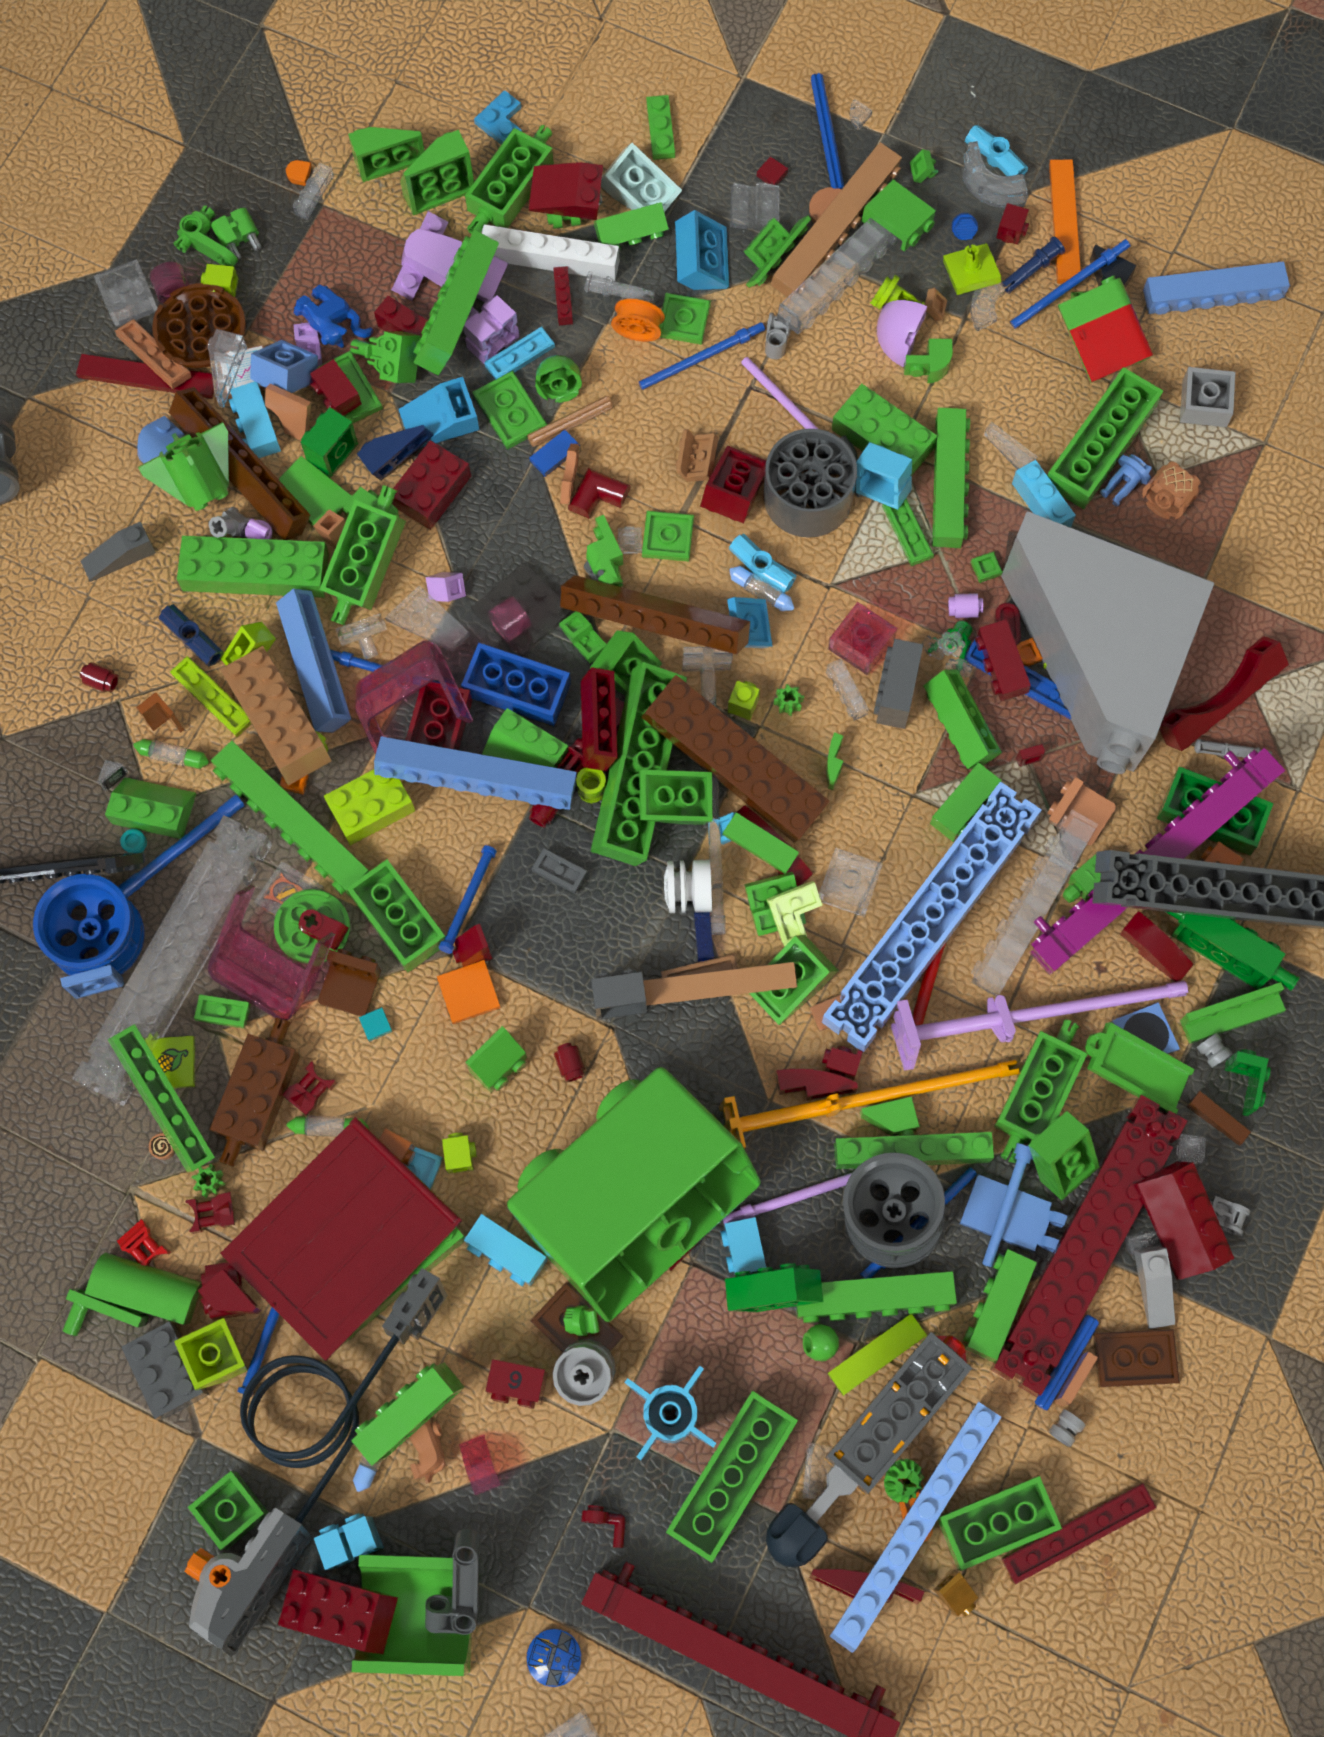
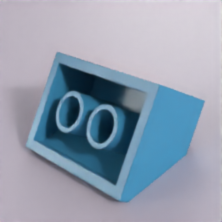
M693 210L675 221L677 282L693 290L727 289L729 287L727 227Z

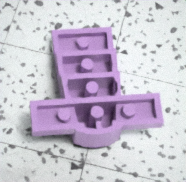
M428 211L420 229L410 234L402 254V268L391 289L392 291L412 301L424 276L442 287L446 281V274L454 262L453 258L462 244V241L443 235L448 224L446 220ZM495 256L493 257L476 298L483 302L492 300L508 265L507 262Z

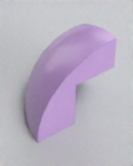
M896 300L883 306L877 321V338L884 353L893 362L904 367L905 357L912 352L915 336L925 319L927 306L913 301Z

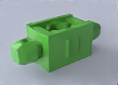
M1096 854L1071 875L1068 882L1069 886L1063 893V897L1067 902H1074L1080 896L1086 901L1090 898L1088 894L1094 889V883L1100 882L1101 873H1095Z

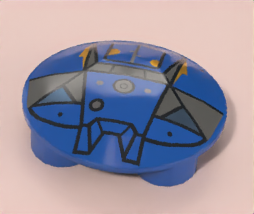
M549 1629L541 1632L532 1640L527 1651V1666L531 1675L536 1681L545 1686L558 1687L567 1684L576 1676L581 1665V1650L578 1642L572 1635L560 1629Z

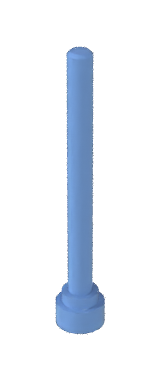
M1016 1144L1014 1153L1016 1154L1015 1159L1017 1161L982 1262L983 1265L988 1267L993 1266L1026 1164H1030L1031 1159L1033 1160L1029 1147L1023 1144Z

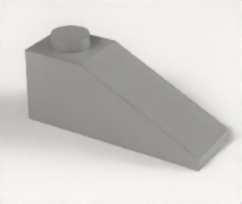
M1153 1246L1134 1250L1148 1329L1175 1325L1172 1274L1167 1249L1162 1246Z

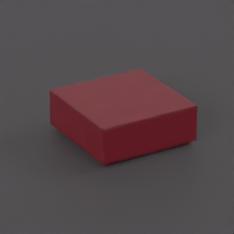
M770 156L759 168L756 176L775 188L788 173V168Z
M1043 744L1019 750L1016 757L1018 766L1022 767L1041 761L1045 754Z

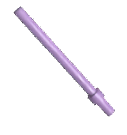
M748 357L742 360L741 364L805 429H818Z
M852 1173L753 1206L751 1204L740 1207L741 1210L728 1214L722 1220L723 1224L754 1218L756 1215L846 1186Z

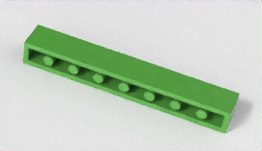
M233 741L228 743L210 760L215 767L212 770L215 775L222 781L227 779L231 783L230 789L238 797L241 795L245 796L248 799L246 804L255 813L260 811L265 816L263 820L272 829L277 827L282 832L280 834L281 838L290 846L294 843L299 848L297 853L306 862L309 860L316 864L314 869L324 879L328 876L333 881L331 885L338 893L342 895L345 892L350 897L346 888L367 874L369 870Z

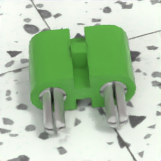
M239 208L231 212L230 216L226 217L224 215L212 222L211 227L220 244L229 249L238 259L241 258V255L236 247L242 241L245 243L250 241L255 251L261 249L257 239L259 231L246 208Z

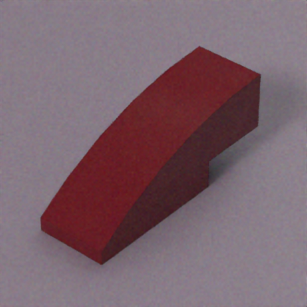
M1140 911L1133 916L1119 934L1139 950L1138 954L1174 982L1181 981L1194 965L1185 953Z
M795 1068L776 1071L779 1095L804 1091L806 1101L826 1098L833 1094L856 1093L858 1089L857 1082L826 1071Z

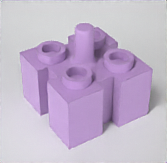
M498 295L483 304L481 313L472 307L463 327L467 348L483 364L498 354L503 347L507 348L519 338V330L515 325L517 323L516 312Z

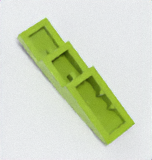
M910 1314L827 1374L842 1396H844L927 1335L914 1316Z

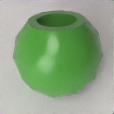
M823 1324L809 1328L803 1336L804 1352L811 1359L820 1362L834 1357L839 1348V1338L835 1330Z

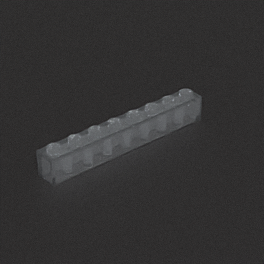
M870 218L780 304L777 319L798 335L804 329H809L819 314L823 315L834 300L838 301L848 286L852 287L857 282L859 276L863 272L867 273L872 267L873 262L877 258L881 259L885 255L887 248L891 245H896L900 239Z
M1071 810L1068 816H1062L1056 826L1060 831L1056 837L1051 835L1044 847L1048 850L1044 858L1039 855L1032 869L1036 870L1032 879L1027 876L1020 888V890L1024 891L1020 899L1015 897L1009 906L1008 911L1012 913L1008 920L1002 918L995 930L999 933L995 941L990 939L983 953L987 955L984 961L980 962L978 960L971 971V974L974 975L971 983L994 996L1000 995L1038 929L1034 921L1039 916L1044 918L1097 828L1098 824L1074 810Z

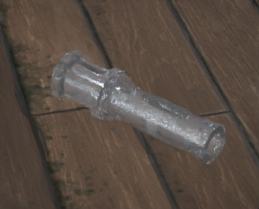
M592 272L587 274L584 288L585 293L592 291L603 294V297L615 295L628 299H640L653 304L654 298L645 295L655 296L654 289L651 290L616 282L610 276L603 278L593 275Z

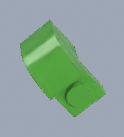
M929 339L926 350L927 355H906L904 375H911L913 377L927 375V383H934L944 378L951 363L953 353L952 339Z

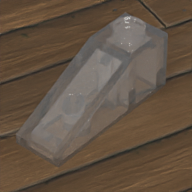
M216 329L214 336L210 337L208 341V350L215 397L219 406L224 408L247 350V345L243 335Z

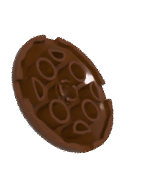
M196 283L183 286L170 293L171 297L162 305L160 304L155 312L152 330L158 348L169 360H173L184 367L206 368L225 361L238 349L245 334L246 320L241 304L235 296L233 297L224 288L217 285Z

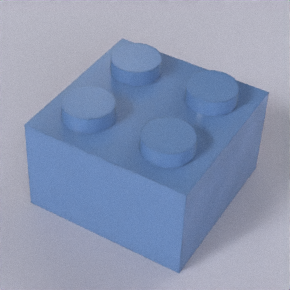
M284 340L277 341L251 353L250 379L263 387L273 384L293 393L313 383L310 373L317 369L318 355Z

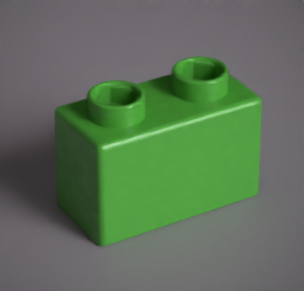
M663 1067L656 1068L642 1081L630 1079L613 1088L598 1107L597 1121L565 1150L550 1149L534 1158L519 1177L518 1191L507 1201L509 1211L532 1241L606 1322L612 1321L752 1194L761 1183L742 1143Z

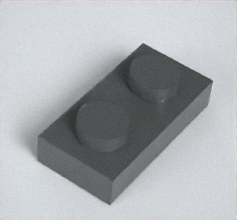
M543 848L532 867L533 873L573 894L577 893L587 875V870Z

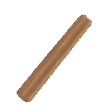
M604 396L527 435L528 441L532 447H535L557 436L563 430L567 431L613 407L612 401L609 396Z

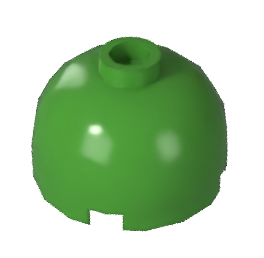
M554 355L541 362L536 371L535 387L543 399H556L555 402L561 403L570 401L578 395L579 389L582 386V377L578 365L571 358L563 355Z

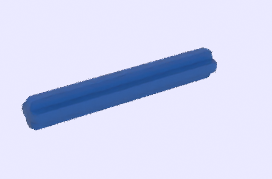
M1090 1315L1084 1317L1057 1367L1050 1374L1051 1378L1042 1395L1036 1398L1035 1404L1041 1409L1049 1410L1097 1329L1099 1321Z

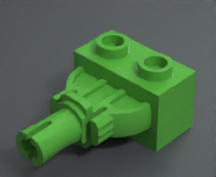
M384 331V335L369 339L370 342L374 343L354 339L351 342V346L359 347L357 349L350 348L353 354L374 359L367 360V363L373 365L380 373L379 379L394 383L416 382L417 364L413 362L417 354L413 353V350L418 340H420V335L403 331Z

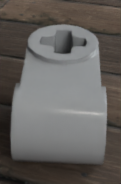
M770 312L765 342V353L769 358L780 359L784 356L788 337H790L793 316L788 318L775 316L774 313Z

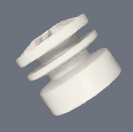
M710 859L693 860L691 871H686L684 860H680V872H674V861H667L664 874V892L669 913H675V902H681V912L685 913L687 901H693L695 912H712Z

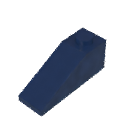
M424 425L374 438L372 441L366 442L357 455L371 474L382 480L434 434Z

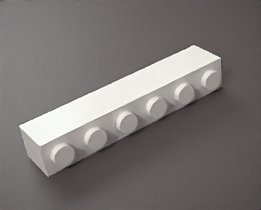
M483 226L482 234L499 242L494 256L508 264L554 271V267L568 266L569 274L616 280L620 262L619 246L497 226Z

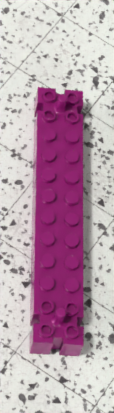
M1265 747L1259 753L1254 749L1242 761L1232 751H1229L1224 755V759L1233 769L1220 779L1223 784L1220 786L1218 783H1215L1201 796L1204 801L1200 802L1197 799L1182 812L1185 816L1183 819L1177 816L1163 829L1166 834L1162 835L1159 832L1145 845L1147 848L1145 852L1139 849L1135 854L1184 859L1280 776L1285 769ZM1092 890L1088 894L1091 899L1087 902L1084 899L1078 902L1069 911L1071 916L1068 919L1062 916L1050 926L1042 916H1039L1034 923L1043 934L1031 944L1033 949L1029 953L1051 975L1128 907L1093 904Z

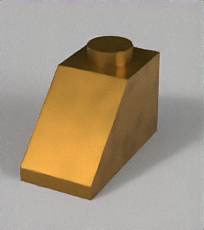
M953 1571L933 1589L957 1617L961 1614L964 1617L967 1616L976 1607L974 1602L978 1597L960 1572Z

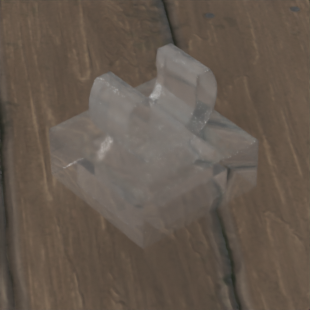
M634 526L618 528V545L622 554L642 553L641 527L634 528Z
M1180 1134L1177 1144L1176 1161L1193 1162L1194 1164L1202 1165L1205 1157L1206 1138Z

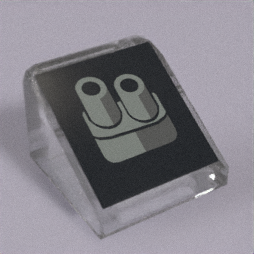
M106 760L97 782L103 790L108 791L125 777L128 771L124 765Z

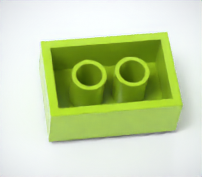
M374 769L324 795L328 807L350 846L415 812L413 803L400 779L384 778L380 775H375Z

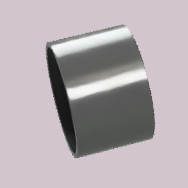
M801 429L782 437L771 449L765 468L763 497L766 511L771 520L785 532L806 538L823 536L837 529L848 517L853 503L857 464L852 450L835 434L820 429ZM789 473L791 476L785 477L782 474ZM831 474H837V475H839L840 477H838V478H833V477H831L830 475H831ZM789 488V490L781 496L777 493V491ZM833 489L845 493L844 496L841 498L833 492ZM813 501L814 509L806 508L807 503L811 504Z

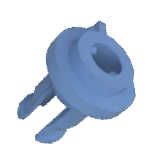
M1133 454L1129 457L1122 455L1118 459L1121 468L1110 479L1107 487L1100 491L1101 495L1106 499L1121 480L1124 479L1127 483L1112 499L1114 501L1112 504L1116 507L1120 505V501L1128 496L1139 482L1146 485L1151 480L1149 472L1152 467Z

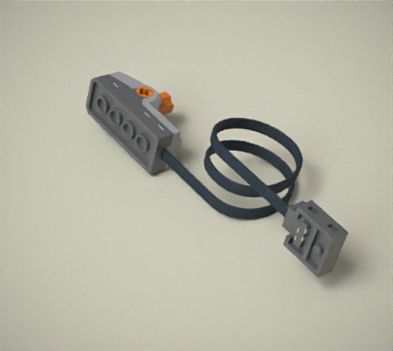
M423 1268L418 1274H414L411 1277L407 1291L402 1292L395 1301L392 1312L382 1325L385 1333L392 1338L353 1396L333 1369L316 1359L300 1355L284 1356L267 1363L252 1377L243 1393L240 1405V1418L244 1431L259 1451L276 1464L290 1468H306L319 1464L337 1451L346 1439L350 1428L351 1432L344 1446L295 1520L275 1508L262 1520L257 1529V1536L252 1537L248 1541L243 1557L232 1553L219 1554L214 1557L200 1548L196 1553H193L187 1562L184 1572L199 1582L191 1608L189 1628L231 1657L238 1652L312 1539L310 1533L301 1523L353 1445L351 1440L357 1435L355 1430L359 1427L358 1401L398 1342L405 1344L410 1336L419 1340L447 1297L440 1278ZM291 1363L308 1364L289 1366L281 1370H278L277 1372L269 1376L261 1384V1386L258 1388L255 1395L253 1396L247 1416V1408L250 1397L258 1383L265 1375H267L273 1369L282 1365ZM295 1373H312L325 1377L340 1387L345 1394L347 1405L329 1432L316 1444L300 1451L283 1452L271 1449L258 1440L254 1428L257 1406L265 1392L279 1379ZM344 1424L338 1437L325 1451H323L315 1457L306 1460L293 1461V1459L305 1458L322 1450L326 1445H328L332 1441V1439L336 1436V1434Z

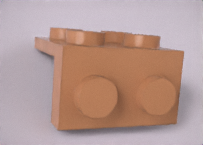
M1075 777L1072 782L1067 780L1060 792L1064 796L1059 803L1054 801L1047 814L1050 815L1048 822L1085 845L1091 846L1111 817L1116 806L1110 800L1083 785L1084 782Z

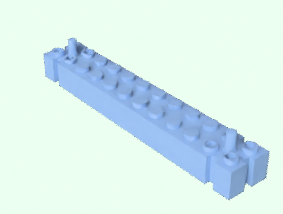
M999 782L990 794L986 806L984 804L981 806L841 991L840 1000L842 1002L839 1003L835 1000L823 1015L822 1023L838 1035L842 1030L848 1034L847 1041L860 1051H863V1053L876 1037L877 1029L874 1027L877 1025L882 1029L897 1009V1001H902L1016 850L1022 841L1024 833L1027 834L1038 820L1042 809L1027 799H1024L1022 803L1016 800L1017 792L1002 782Z

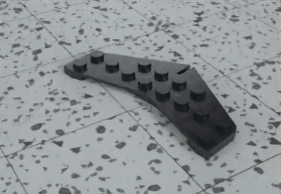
M144 852L105 854L0 868V884L6 883L5 879H9V883L24 881V877H27L28 881L43 879V875H45V878L51 879L62 877V873H64V876L69 877L81 874V871H83V874L89 875L101 873V869L105 873L108 872V874L123 872V867L125 871L140 869V864L145 863Z

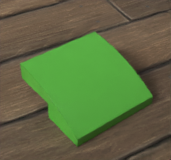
M793 872L744 884L758 936L778 931L767 899L797 887ZM802 913L800 914L802 923L806 924L805 915Z

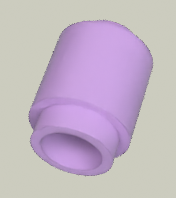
M978 593L955 594L954 597H949V616H955V618H978L979 613H983V598H978Z

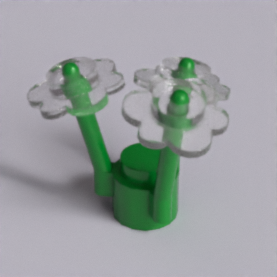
M958 621L952 629L949 628L947 632H944L940 639L932 638L929 635L925 637L922 644L929 656H935L938 660L943 659V654L947 656L952 654L955 657H959L957 660L949 659L945 669H957L961 677L970 676L973 667L964 660L967 649L971 644L969 638L973 633L969 623Z

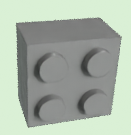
M1188 367L1182 380L1180 423L1227 427L1234 409L1235 372Z

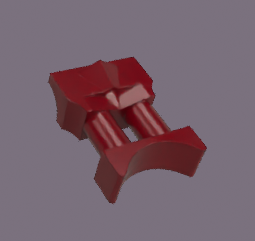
M310 1062L305 1068L308 1073L299 1083L290 1085L282 1095L306 1116L316 1109L317 1099L327 1088L331 1091L337 1084L335 1080H324L318 1077L313 1062ZM317 1079L319 1083L309 1093L306 1089Z
M231 1192L217 1194L211 1200L198 1202L197 1199L185 1201L192 1207L195 1213L194 1224L189 1230L192 1234L201 1233L204 1227L216 1225L227 1228L228 1226L235 1225ZM213 1210L214 1215L200 1218L201 1212Z

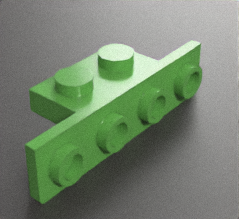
M809 215L798 220L789 233L775 218L768 221L744 250V253L759 268L747 282L748 288L756 284L760 286L768 278L767 272L779 265L782 261L780 256L784 252L790 251L795 245L794 239L797 236L803 235L808 229L807 224L811 220Z

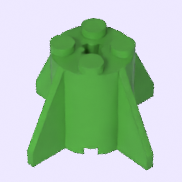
M223 422L203 433H196L197 437L191 438L190 434L178 438L176 433L172 434L171 436L174 441L166 446L168 451L165 454L161 451L159 456L138 466L142 476L185 505L194 507L195 511L204 509L208 505L207 502L215 498L219 500L229 494L227 490L229 487L228 431Z

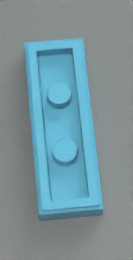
M540 327L491 357L484 364L496 380L511 371L515 373L555 348V343L543 327Z

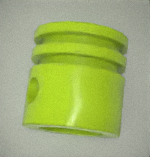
M590 768L581 769L576 778L578 795L587 803L601 801L606 786L603 771Z

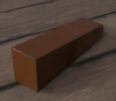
M1201 1091L1195 1094L1187 1105L1188 1109L1239 1146L1243 1144L1251 1131Z

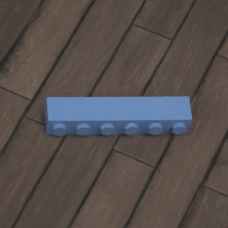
M1283 261L1150 277L1146 280L1143 292L1148 314L1156 313L1161 315L1171 311L1186 312L1196 308L1209 309L1213 306H1233L1246 302L1253 304L1263 300L1277 301L1285 297L1290 285Z
M292 589L278 600L276 605L314 730L333 733L349 722L351 716L313 593L307 590Z

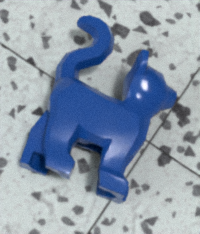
M319 284L312 291L311 295L315 299H319L320 302H323L318 306L305 295L296 300L293 313L296 316L303 315L307 319L310 326L321 334V342L324 345L344 347L342 338L347 333V330L337 324L346 319L352 320L351 329L359 338H368L374 332L372 327L365 330L361 329V318L350 308L345 299L337 296L327 286Z

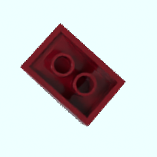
M576 162L534 166L529 211L597 220L603 165Z
M727 445L706 484L700 507L744 524L765 478L766 460Z

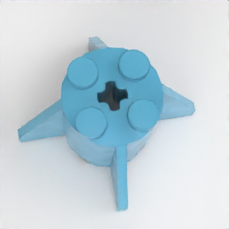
M698 1367L684 1389L677 1385H665L655 1389L651 1394L630 1379H626L624 1383L646 1401L643 1418L648 1431L652 1434L636 1456L639 1460L643 1459L657 1440L664 1443H677L685 1440L690 1434L714 1448L716 1442L695 1428L697 1423V1406L694 1398L690 1395L704 1368ZM675 1409V1416L677 1418L667 1421L664 1411Z

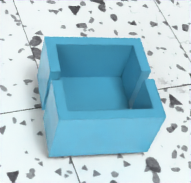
M869 442L856 461V493L898 510L912 490V476H910L912 474V459Z
M358 1513L346 1518V1524L339 1527V1524H332L319 1530L320 1535L315 1537L314 1541L325 1570L335 1569L356 1560L355 1557L359 1555H368L384 1548L373 1517L364 1516V1513Z

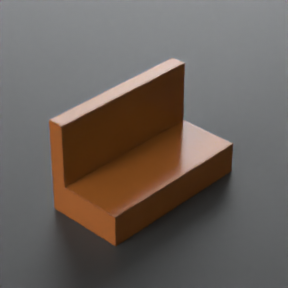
M156 692L136 707L152 731H155L168 719L180 733L184 731L174 712Z

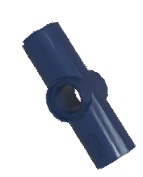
M174 604L167 605L161 611L158 619L182 641L187 649H190L208 667L220 661L221 656L224 654L223 651L200 630L195 622L191 621ZM196 633L194 637L186 638L188 634Z

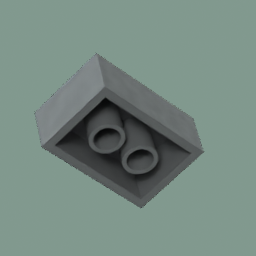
M894 639L893 647H887L873 714L878 715L877 724L905 729L923 644Z
M170 1321L121 1347L154 1419L161 1421L209 1395L207 1388L195 1391L174 1343L175 1340L182 1338V1335L177 1325Z

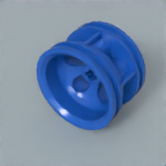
M77 874L66 877L52 885L43 894L34 912L33 931L37 944L43 953L69 976L111 965L122 975L135 963L142 951L145 930L140 913L114 883L104 877L93 874ZM79 905L86 906L87 915L85 919L81 921L73 920L71 917L72 910ZM106 905H114V915L109 920H103L101 918V910ZM95 928V934L90 936L89 934H92L91 930ZM120 931L114 943L109 945V936L114 932ZM72 932L77 935V941L73 945H61V938L64 934ZM89 949H97L99 951L98 956L83 959L84 954Z

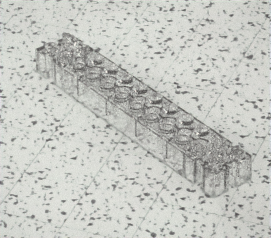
M223 815L214 831L217 836L215 843L208 841L87 1051L92 1055L88 1063L82 1061L72 1077L79 1085L95 1093L99 1091L105 1098L123 1107L133 1091V1088L129 1085L131 1078L108 1042V1039L135 1024L149 1049L153 1052L160 1038L164 1037L258 870L254 865L256 860L258 859L263 862L272 846L266 835L252 828H249L246 833L241 823Z

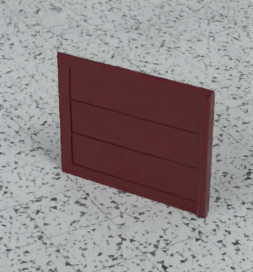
M354 1117L349 1122V1125L220 1254L327 1361L452 1233L462 1220L358 1118Z

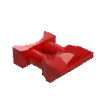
M142 1219L117 1240L120 1249L131 1254L140 1265L149 1266L155 1257L162 1254H171L165 1245L159 1246L150 1233V1228ZM142 1244L151 1252L149 1257L140 1249Z

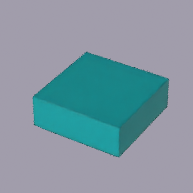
M383 1008L359 1017L369 1042L392 1032Z

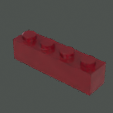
M568 266L554 267L559 326L573 324Z

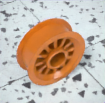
M623 299L616 303L615 311L617 315L612 319L611 326L618 334L628 339L642 342L654 341L661 336L659 325L663 323L665 315L659 307L640 299Z

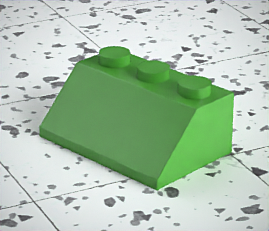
M507 708L494 725L482 755L556 768L568 753V745Z
M125 777L112 791L105 816L114 825L181 839L184 837L196 793Z

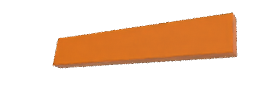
M1073 159L1050 160L1049 162L1054 236L1060 240L1065 248L1063 255L1059 254L1055 257L1057 284H1063L1081 271Z

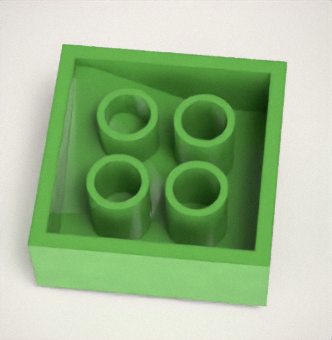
M459 130L448 132L438 137L403 173L400 180L402 193L413 216L465 196L473 185L474 178L470 153Z

